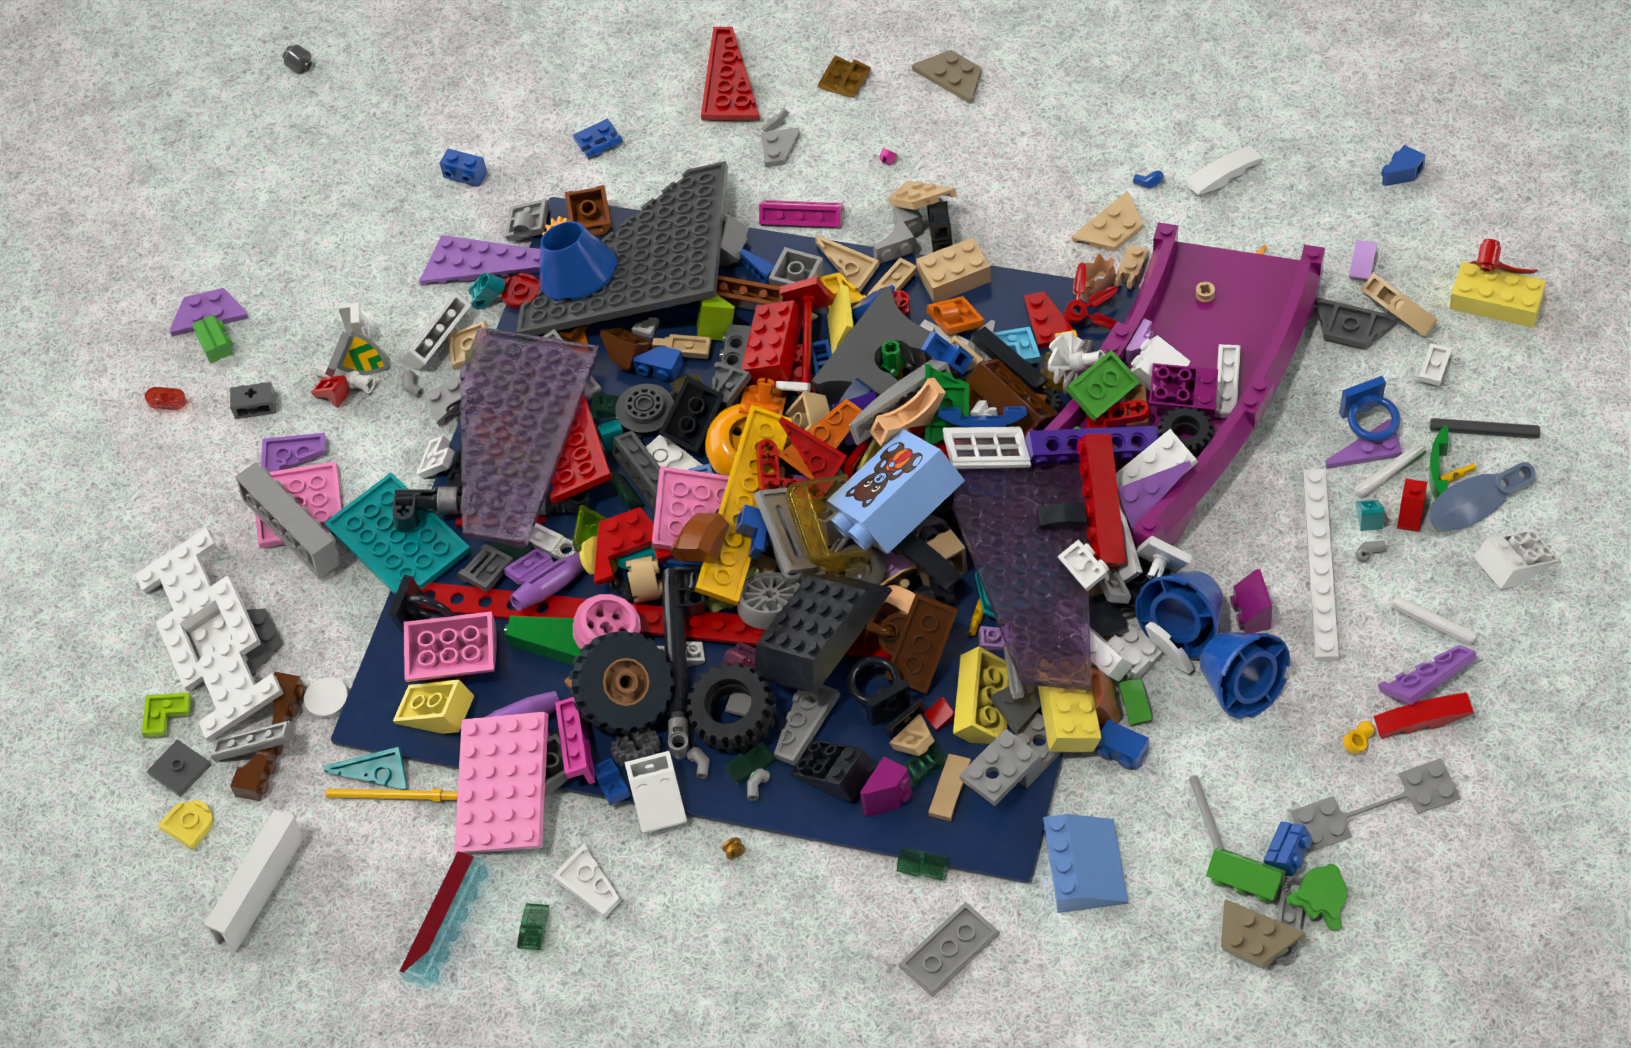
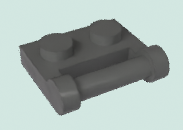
M485 543L475 558L457 573V577L462 582H468L488 593L505 574L504 568L512 564L514 560L511 556ZM486 557H488L484 561V563L472 574V572L483 562V560Z

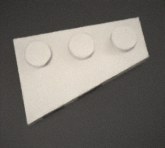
M585 844L553 875L557 883L603 918H606L620 903L618 895L600 870Z

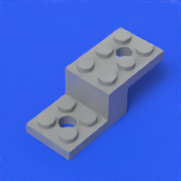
M1036 712L1016 735L1005 729L959 777L962 782L996 806L1018 782L1025 788H1028L1062 752H1049L1044 719L1042 715ZM1036 739L1046 741L1042 746H1036L1033 742ZM991 771H995L999 774V776L994 779H990L986 775Z

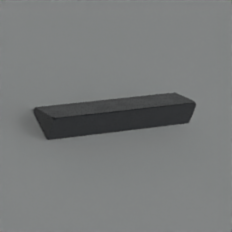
M986 326L972 334L971 342L992 360L999 359L1035 393L1048 382L1045 376Z

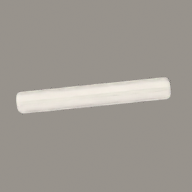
M1420 443L1412 446L1354 488L1355 494L1359 498H1363L1424 455V446Z
M1396 596L1393 600L1392 607L1468 645L1474 643L1476 633L1400 596Z

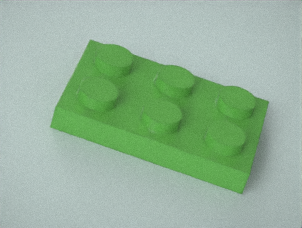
M1110 350L1072 381L1065 390L1087 415L1095 421L1135 388L1140 381L1119 357Z

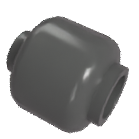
M290 45L283 53L285 66L296 73H301L304 70L308 71L312 66L311 53L300 45Z

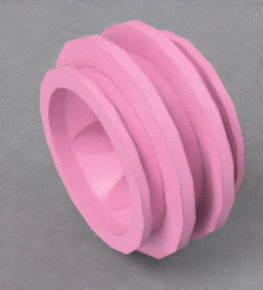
M599 594L586 599L578 607L572 625L573 638L580 649L589 644L592 639L606 633L618 632L620 629L639 633L641 629L640 617L634 606L625 599L612 594ZM590 623L594 627L590 629L587 624Z

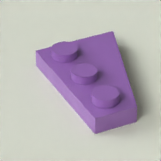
M325 433L262 439L261 468L265 467L269 472L285 470L326 455Z

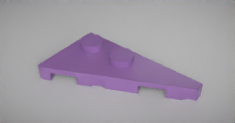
M1388 419L1370 432L1378 433L1386 430L1390 426L1392 419ZM1395 432L1391 437L1382 441L1357 439L1325 461L1326 469L1400 456L1402 449L1397 433Z
M1190 460L1117 488L1131 529L1192 466Z

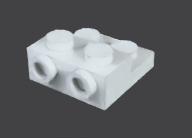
M1131 625L1127 627L1126 633L1119 636L1114 635L1108 641L1110 645L1133 664L1123 676L1127 680L1141 678L1164 654L1159 647L1151 643L1147 636Z

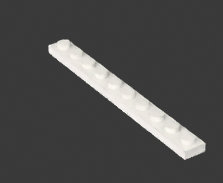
M1307 469L1303 470L1315 661H1338L1326 470Z

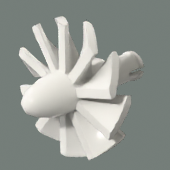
M1073 332L1056 335V339L1049 345L1053 353L1048 361V371L1054 374L1053 381L1055 384L1058 383L1064 374V394L1068 393L1065 388L1069 385V382L1074 381L1082 374V371L1085 372L1089 366H1092L1105 355L1102 350L1087 353L1081 348L1084 341L1075 337Z

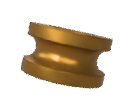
M735 837L727 840L722 845V850L726 853V857L731 860L741 856L745 852V846L740 838Z

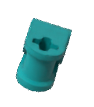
M486 272L482 273L468 289L469 294L472 295V308L476 310L487 308L503 292L505 287L504 279Z

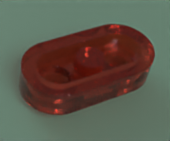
M152 387L146 391L144 396L147 405L156 409L179 410L185 406L187 401L184 392L177 388Z

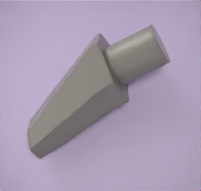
M783 108L778 115L775 114L761 129L768 132L785 123L784 119L790 112Z

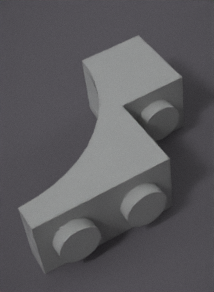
M893 207L894 230L884 240L873 244L874 259L879 260V264L915 252L914 236L912 234L922 231V215L918 209Z

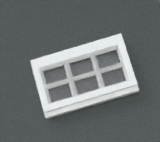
M1020 427L943 428L949 460L955 469L1030 468L1031 466L1030 456L1022 428Z

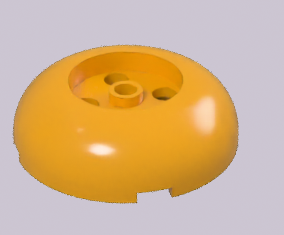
M745 403L736 404L723 410L715 417L707 431L705 440L707 458L718 474L730 475L741 435L736 436L732 431L743 432L746 422L744 418H747V414L739 413V408L746 409L744 407ZM759 404L757 405V407H759V408L766 409V408H765L764 406H762V405H759ZM788 436L786 438L783 450L790 446V439L788 438Z

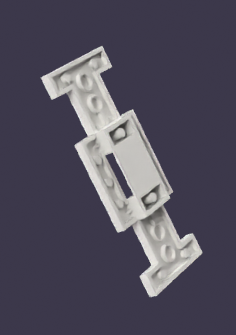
M205 528L135 575L142 591L146 594L160 584L163 585L174 611L158 620L156 624L183 687L190 691L205 681L217 710L198 722L205 738L208 741H212L284 693L277 677L273 674L255 684L246 663L248 660L246 653L259 646L261 642L232 578L227 575L214 585H211L200 558L218 546L211 531ZM186 631L190 634L196 650L200 656V661H198L197 656L194 652V649L191 645V642L187 636Z

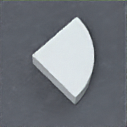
M648 318L649 320L636 323L632 328V332L652 338L660 323L659 318Z

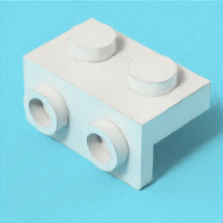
M359 303L339 305L338 310L346 332L351 333L353 330L371 338L369 326H366L365 314H362Z

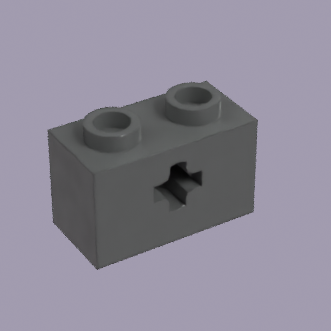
M262 382L231 387L230 408L234 418L241 419L276 414V393L272 383Z

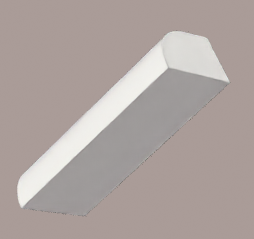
M454 292L400 362L413 369H421L471 304Z

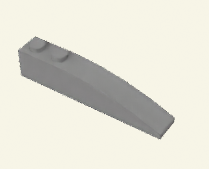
M931 359L925 363L932 365V368L942 373L946 372L952 375L947 362ZM925 364L883 392L849 424L855 444L859 445L872 436L870 430L878 415L896 410L920 391L925 384Z

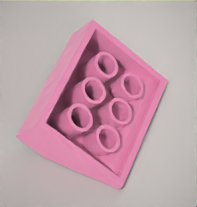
M492 612L404 622L405 681L494 672L497 630Z

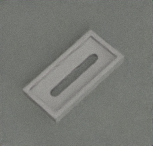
M791 487L757 491L754 494L755 500L785 574L815 571L823 567ZM776 507L780 509L783 519L786 520V527L796 551L799 552L798 557L794 555Z

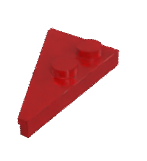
M781 416L779 420L781 427L821 490L826 492L846 460L847 455Z

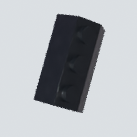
M686 376L659 435L698 453L725 395L693 377Z

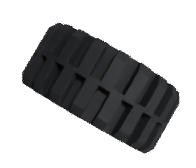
M728 662L721 663L722 667L717 668L713 666L709 668V673L705 674L703 672L699 676L700 681L693 683L691 686L693 693H688L687 701L690 704L686 706L687 714L697 735L710 748L714 747L719 752H724L726 749L729 754H735L737 749L745 752L748 751V746L753 745L756 747L760 744L758 741L760 738L766 739L769 735L768 728H773L775 724L773 717L777 716L776 699L763 675L759 671L755 672L753 667L746 665L744 668L742 663L734 662L733 666H730ZM733 691L749 694L751 706L742 719L731 724H721L714 721L712 717L713 709L720 698Z

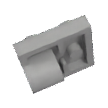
M546 198L510 207L505 238L508 242L545 232L549 208Z

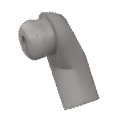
M693 747L688 750L687 758L698 764L696 777L706 779L710 760L701 748Z

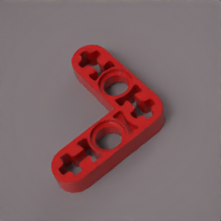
M1144 400L1115 403L1098 417V420L1093 421L1087 415V429L1108 428L1142 422L1149 418L1151 411L1148 403ZM1116 411H1124L1123 416L1119 418L1113 417Z
M770 439L760 441L756 448L759 490H769L766 488L767 486H770L771 489H778L779 486L781 488L793 486L797 491L794 494L796 501H817L823 491L816 480L780 478L777 445ZM764 447H767V450L770 451L768 458H766V450L763 449ZM763 466H771L774 472L771 474L764 472ZM810 487L816 492L815 494H812V491L809 490Z

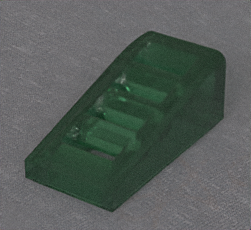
M593 393L591 405L593 418H617L615 407L620 396Z
M933 742L925 753L919 756L913 755L902 766L907 767L914 775L910 778V787L943 768L946 763V757ZM925 760L928 763V765L925 766L922 761ZM917 765L921 771L918 772L914 766Z

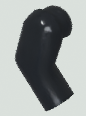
M616 577L615 580L609 582V586L613 591L622 595L623 599L627 602L634 604L630 583Z

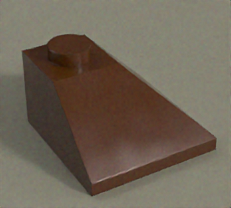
M622 327L601 330L600 332L611 362L618 364V368L630 371V369H633L634 357L653 349V341Z

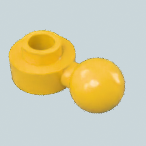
M1362 721L1357 725L1356 730H1351L1343 737L1345 749L1351 754H1359L1365 750L1367 739L1371 738L1375 733L1374 725L1369 721Z

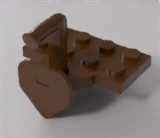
M916 593L909 613L897 612L886 616L880 613L882 604L867 624L862 644L867 645L872 633L877 634L879 644L884 652L892 656L890 661L899 670L901 680L906 678L910 688L927 694L959 609ZM886 671L884 677L892 680L891 674Z

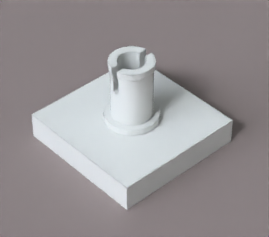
M1154 536L1138 546L1136 551L1138 556L1152 562V566L1147 574L1149 579L1152 576L1154 578L1161 577L1165 568L1174 574L1189 564L1192 555Z

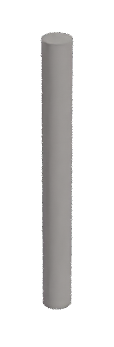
M1197 775L1191 776L1189 781L1214 849L1217 847L1224 848Z

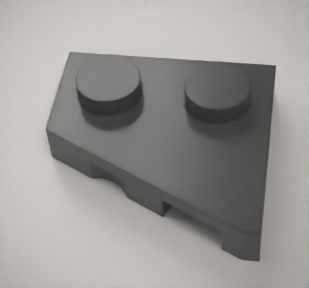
M716 361L714 366L716 372L712 378V388L725 395L720 406L728 408L733 404L752 377L750 372Z

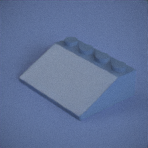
M1072 814L1043 817L1057 912L1062 913L1128 904L1114 819Z

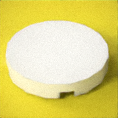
M336 678L318 679L307 688L304 695V704L310 715L317 719L334 718L341 714L348 691L345 685Z

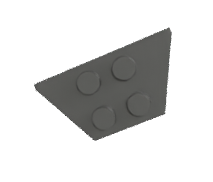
M1316 298V309L1325 340L1366 349L1396 323L1397 316Z
M266 608L246 610L261 642L259 646L246 653L248 658L246 663L252 677L256 675L257 669L263 663L266 664L271 655L277 652L283 645Z

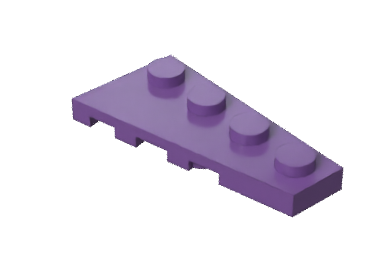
M1461 645L1455 646L1435 656V661L1415 666L1416 670L1407 675L1402 672L1395 676L1396 680L1388 684L1386 681L1378 684L1381 693L1413 705L1476 660V652Z

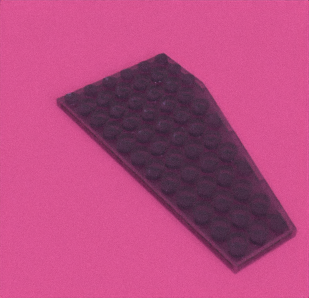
M484 327L478 328L460 372L462 521L464 537L527 548L599 355V346Z
M957 451L958 457H976L974 452ZM979 453L980 457L998 456V454ZM1049 463L1044 466L1031 464L1030 468L956 469L965 481L953 492V511L1021 684L1089 691L1091 688L1089 593L1058 559V556L1078 539L1083 545L1087 543V525L1084 527L1063 525L1061 530L1039 528L1037 508L1041 506L1059 503L1085 504V497L1082 496L1083 479L1079 473V463H1068L1066 465Z

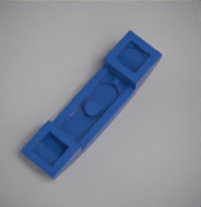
M1003 406V415L961 416L960 407L938 408L939 417L950 423L968 428L1000 427L1013 423L1027 415L1025 406Z

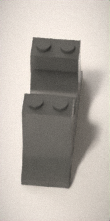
M885 286L813 378L812 383L816 394L825 395L828 405L838 403L852 382L859 378L873 389L877 398L898 382L890 373L879 369L883 364L881 345L885 341L895 340L900 344L901 356L908 364L918 369L930 361L931 357L920 349L931 331L917 325L903 315L896 305L892 289Z

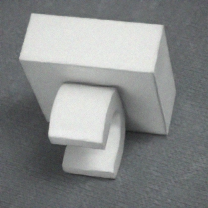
M979 400L970 412L971 416L998 415L995 407H988L987 400Z

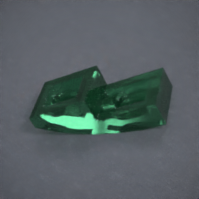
M761 741L744 756L742 753L738 754L723 768L736 784H740L748 780L755 770L759 768L765 770L776 759Z
M900 848L896 871L915 877L923 875L943 881L947 878L949 856L922 850Z
M526 903L519 929L517 949L541 950L545 938V925L550 912L549 905Z

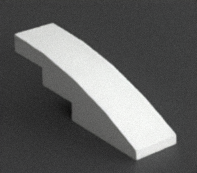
M1249 145L1225 155L1189 177L1185 184L1197 195L1228 185L1229 179L1243 175L1246 168L1260 164L1263 157Z

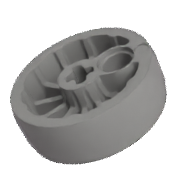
M777 572L760 573L747 578L744 581L737 604L740 618L751 627L767 630L776 615L787 604L788 599L799 588L800 584L798 582L788 583V581L783 579L782 574Z

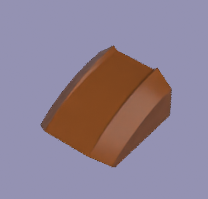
M601 185L590 189L564 192L569 220L580 223L595 236L605 235L612 226L605 186Z
M696 513L677 535L670 553L678 562L716 563L729 528V523L721 514Z
M1091 667L1089 668V676L1099 729L1101 731L1107 720L1118 723L1121 720L1120 712L1116 704V691L1112 681L1103 672Z

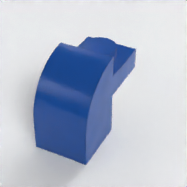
M932 331L920 349L931 357L930 360L947 362L950 371L960 375H964L974 358L961 346L950 344L939 334Z
M745 504L738 513L735 533L751 537L748 557L757 559L761 552H765L771 537L759 508Z

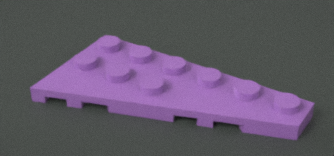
M441 235L419 282L421 286H424L430 282L444 284L447 283V280L458 279L460 282L477 280L484 272L492 275L500 274L501 277L509 276V273L515 272L526 274L540 272V249Z

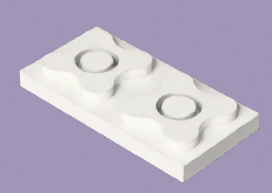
M661 435L645 447L659 466L689 470V468L702 465L671 440Z

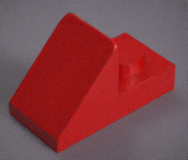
M344 375L323 377L311 393L315 398H328L338 408L349 395L347 379Z

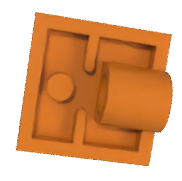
M964 296L927 305L926 312L947 336L984 325L982 316Z

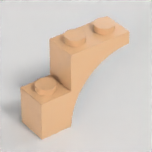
M935 378L927 379L920 391L907 403L889 413L878 415L870 433L880 446H885L902 429L908 431L910 427L930 425L946 392Z

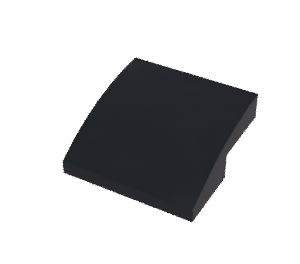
M1104 593L1086 599L1069 608L1103 639L1124 634L1127 631L1118 605L1108 602Z

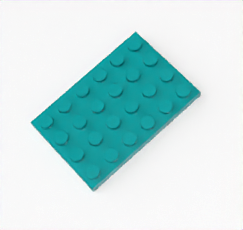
M389 473L324 522V524L359 561L396 595L404 574L412 576L422 590L472 551L470 546L433 511H418L417 523L413 530L409 532L397 530L392 512L395 489L408 488L393 473Z

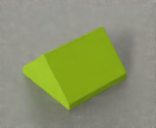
M717 294L716 297L700 300L697 314V336L723 341V335L727 333L729 324L732 325L735 307Z

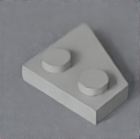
M799 127L761 132L765 167L786 164L789 158L788 155L794 148V142L800 135Z

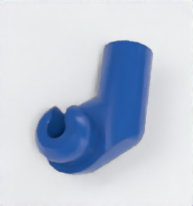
M1154 171L1147 176L1135 174L1133 184L1153 188L1163 181L1164 174L1161 171Z

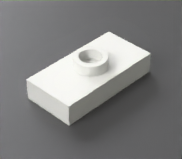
M1430 344L1419 376L1420 382L1436 386L1441 385L1452 348Z

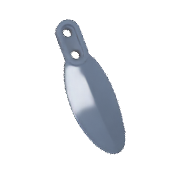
M1522 462L1499 474H1481L1454 484L1441 493L1432 503L1429 510L1431 524L1438 530L1452 531L1470 526L1484 519L1504 502L1509 493L1534 480L1536 475L1534 467L1530 463ZM1520 471L1524 474L1523 478L1519 475ZM1502 480L1506 483L1505 487H1503L1501 484Z

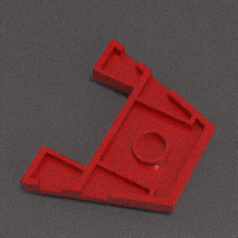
M640 507L599 522L594 582L597 586L615 580L611 560L652 546L654 524ZM654 548L659 564L674 559L670 550Z

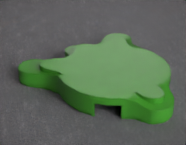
M1330 863L1324 867L1311 869L1301 880L1298 891L1291 893L1287 897V902L1290 906L1302 907L1310 919H1315L1321 914L1328 929L1331 931H1337L1341 928L1340 910L1347 898L1346 884L1341 877L1339 868Z

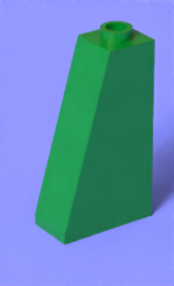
M510 616L509 624L505 625L504 635L505 638H508L511 647L574 666L572 663L575 657L581 653V649L573 638L572 625L574 618Z

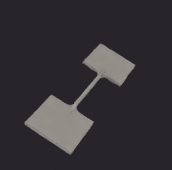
M1442 758L1398 773L1405 788L1402 794L1360 809L1344 813L1339 809L1334 796L1290 811L1294 823L1306 826L1312 837L1311 846L1307 849L1308 853L1352 838L1346 824L1348 817L1402 798H1408L1412 802L1417 814L1460 800L1461 797Z

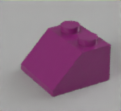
M1256 569L1233 586V595L1230 596L1231 606L1233 609H1237L1238 612L1236 614L1237 625L1239 628H1243L1244 633H1256L1271 629L1272 603L1261 569Z
M883 757L860 792L863 814L869 817L899 809L903 802L909 800L912 790L907 767Z

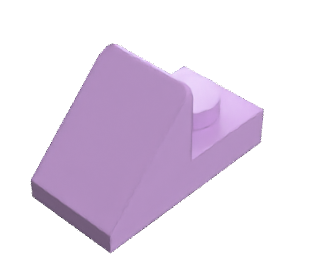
M1143 319L1126 348V363H1132L1134 358L1140 355L1142 351L1140 347L1147 339L1151 340L1153 336V331H1151L1152 321Z

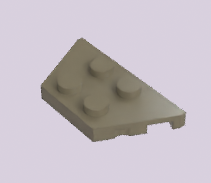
M949 50L912 65L914 72L969 104L973 102L974 92L977 89L978 80L982 72L981 67Z
M1227 899L1224 901L1221 948L1229 954L1265 968L1274 962L1275 958L1288 952V947L1298 940L1302 942L1306 938L1303 931Z

